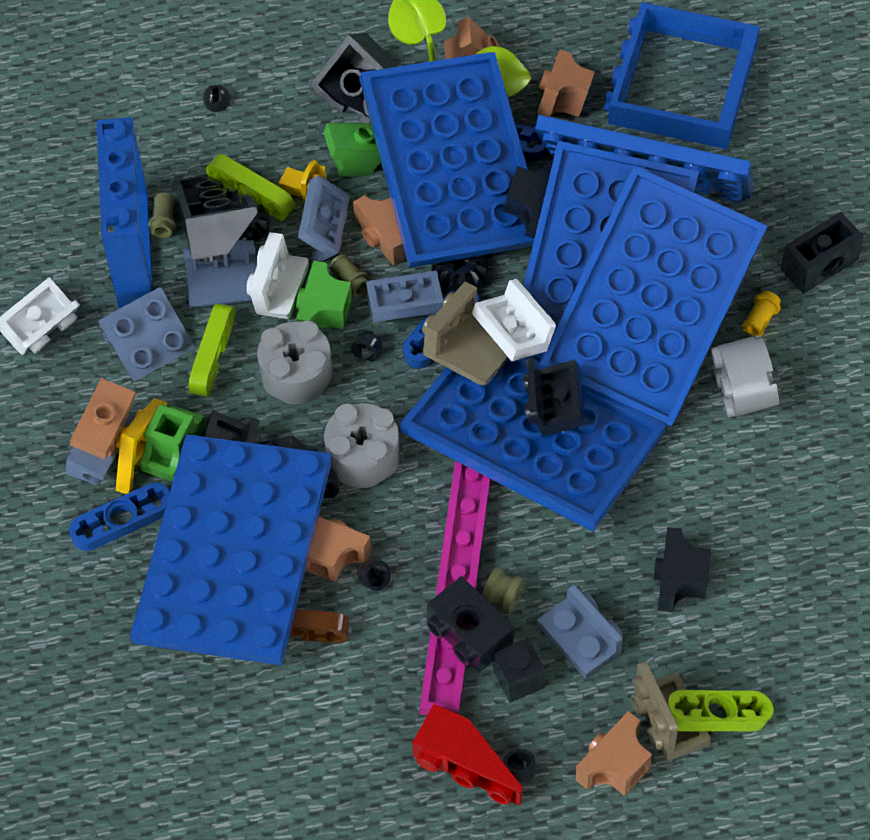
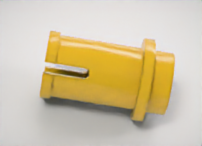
M762 291L761 294L755 296L753 300L755 305L742 324L743 331L762 337L773 314L779 313L781 300L770 291Z

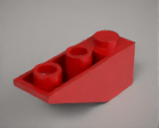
M433 704L412 742L413 757L417 758V763L431 772H437L440 769L451 774L452 779L465 788L471 789L474 785L488 791V796L497 803L509 805L512 802L520 806L522 803L523 787L472 722L461 715Z

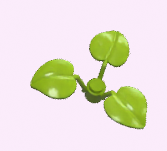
M393 0L388 14V24L393 36L398 41L408 45H416L426 39L429 62L436 61L434 42L431 35L441 33L446 27V14L438 0ZM491 46L477 53L495 52L507 98L522 91L530 82L531 75L528 70L507 49Z

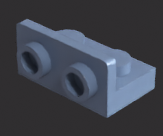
M319 175L309 181L298 238L313 247L311 260L322 262L339 253L342 246L341 238L344 223L348 217L347 208L350 195Z
M437 271L366 281L368 304L371 309L373 323L433 314L442 308L443 297Z
M575 585L567 589V598L537 619V626L585 680L622 652L623 634L618 625L611 619L606 620L599 613L598 606L591 595L587 592L581 593Z

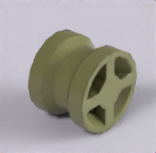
M496 567L487 580L482 596L490 604H499L503 611L511 614L523 594L526 579L520 576L512 578L506 574L504 569Z

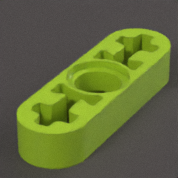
M218 154L206 166L207 174L223 182L224 188L234 187L238 189L240 197L245 194L252 196L256 205L263 204L265 212L280 221L285 220L296 207L293 198L285 190L226 155Z
M221 303L214 304L190 373V394L204 397L210 396L220 366L217 361L220 352L225 351L235 321V306Z
M678 690L673 692L666 701L676 721L678 731H759L770 720L774 712L770 699L758 691ZM709 704L721 706L726 712V718H718L713 715L709 709ZM683 712H689L687 716L683 714Z

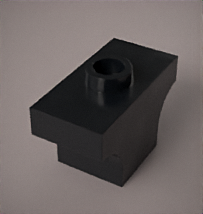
M551 160L548 161L545 167L539 170H528L517 166L502 212L519 218L525 228L524 236L535 239L553 164Z
M667 527L664 558L656 557L653 580L661 581L658 610L673 612L675 605L684 598L705 599L711 549L697 548L690 545L685 540L682 529Z

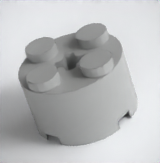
M303 321L283 323L274 328H269L262 333L257 357L261 381L267 393L288 404H304L317 399L330 384L333 375L330 345L323 332L318 329L314 322Z
M760 335L710 348L715 366L713 367V373L717 386L722 388L724 394L722 400L727 418L779 405L777 384H773L771 373L773 372L772 363L763 338H760Z
M365 403L343 404L336 409L335 414L326 425L324 442L326 453L331 454V468L338 474L339 480L351 487L368 488L390 477L397 469L400 460L399 433L392 412L388 409Z

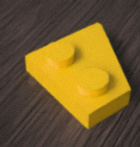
M153 398L144 409H140L136 413L134 420L128 427H123L120 430L116 441V447L119 448L116 491L124 494L131 492L134 486L135 465L140 466L145 451L146 441L144 433L158 406L161 404L167 407V402Z

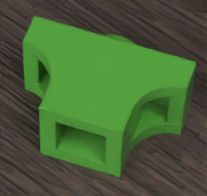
M327 123L323 133L339 177L372 175L374 169L381 164L372 125L370 123Z
M313 261L306 287L300 288L298 292L296 307L299 311L296 322L312 321L318 326L319 330L326 327L344 329L352 303L351 282L333 278L328 273L327 263Z
M160 404L144 433L146 445L140 462L141 471L173 482L186 434L200 435L206 424L204 416L173 405L166 407Z

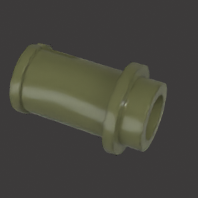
M158 193L154 197L153 217L150 218L148 226L152 235L157 238H168L176 229L174 211L177 201L175 196L170 193Z
M346 254L336 256L329 265L330 271L339 280L351 282L352 296L356 298L364 296L367 293L366 281H370L369 275L366 272H360Z

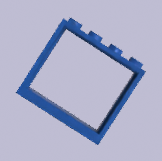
M642 2L637 17L630 19L628 34H631L630 40L624 39L620 53V59L623 60L622 66L616 65L612 77V85L615 86L614 91H608L606 94L603 110L609 112L608 124L728 149L757 49L760 26ZM648 31L739 50L718 122L625 103Z
M132 117L97 120L101 234L119 309L153 291L151 240L148 226V190ZM108 226H114V232H108Z

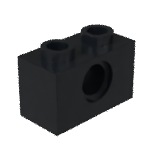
M839 212L785 245L781 271L804 294L859 260L864 235L842 212Z
M462 576L427 603L426 624L429 630L438 639L444 638L453 647V652L460 662L466 666L471 664L479 673L493 662V652L512 645L514 642L515 628ZM463 623H471L475 625L476 628L472 630H463L459 627V625Z

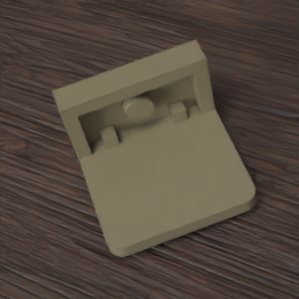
M464 282L456 292H450L447 295L442 308L436 314H431L426 319L422 328V333L425 334L423 355L479 385H486L508 361L509 357L472 315L476 303L477 287Z
M646 661L637 664L636 677L633 678L635 691L631 695V700L639 717L645 716L650 727L647 729V734L654 750H661L667 762L709 746L711 738L707 731H678L676 721L666 703L673 692L686 690L679 673L676 672L655 680ZM683 712L684 716H687L688 713H689V712Z

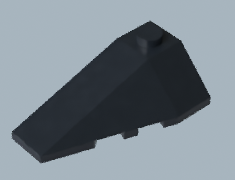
M367 33L348 34L311 82L310 86L333 109L343 113L348 108L361 115L360 122L371 124L359 79L361 72L398 66Z
M207 174L173 180L192 260L199 259L201 262H211L219 259L220 255L228 254L257 215V207L253 197L248 194L240 197L238 189L232 187L226 190L224 189L223 182Z

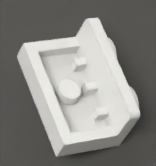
M269 232L265 246L262 245L259 248L257 255L258 265L255 273L250 274L248 278L247 294L251 296L256 314L289 319L296 304L299 289L302 287L309 260L305 257L289 255L283 234Z
M49 277L0 316V332L21 355H24L30 349L35 354L50 342L51 339L47 336L57 327L61 332L64 331L78 318L74 313L80 304L76 299L71 302Z
M517 279L509 281L504 295L477 302L472 311V315L511 361L546 352L556 327L551 317Z

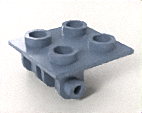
M246 237L243 240H238L228 254L220 255L219 259L211 262H201L199 259L192 260L189 248H183L190 309L214 306L215 303L227 305L252 302L251 296L247 294V281L250 274L255 273L257 267L254 240L247 241Z
M161 287L98 320L104 331L102 333L104 340L108 345L112 344L133 381L142 378L196 348Z

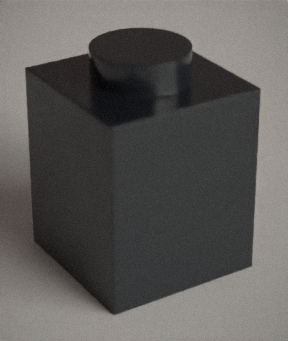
M529 638L493 652V672L509 703L545 688V668Z

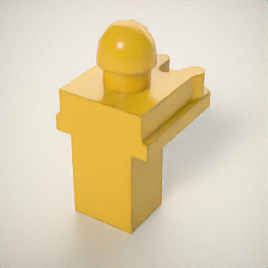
M312 160L306 167L305 172L287 167L279 181V187L289 194L301 197L303 203H305L309 181L318 175L327 180L326 166L318 164L316 160Z

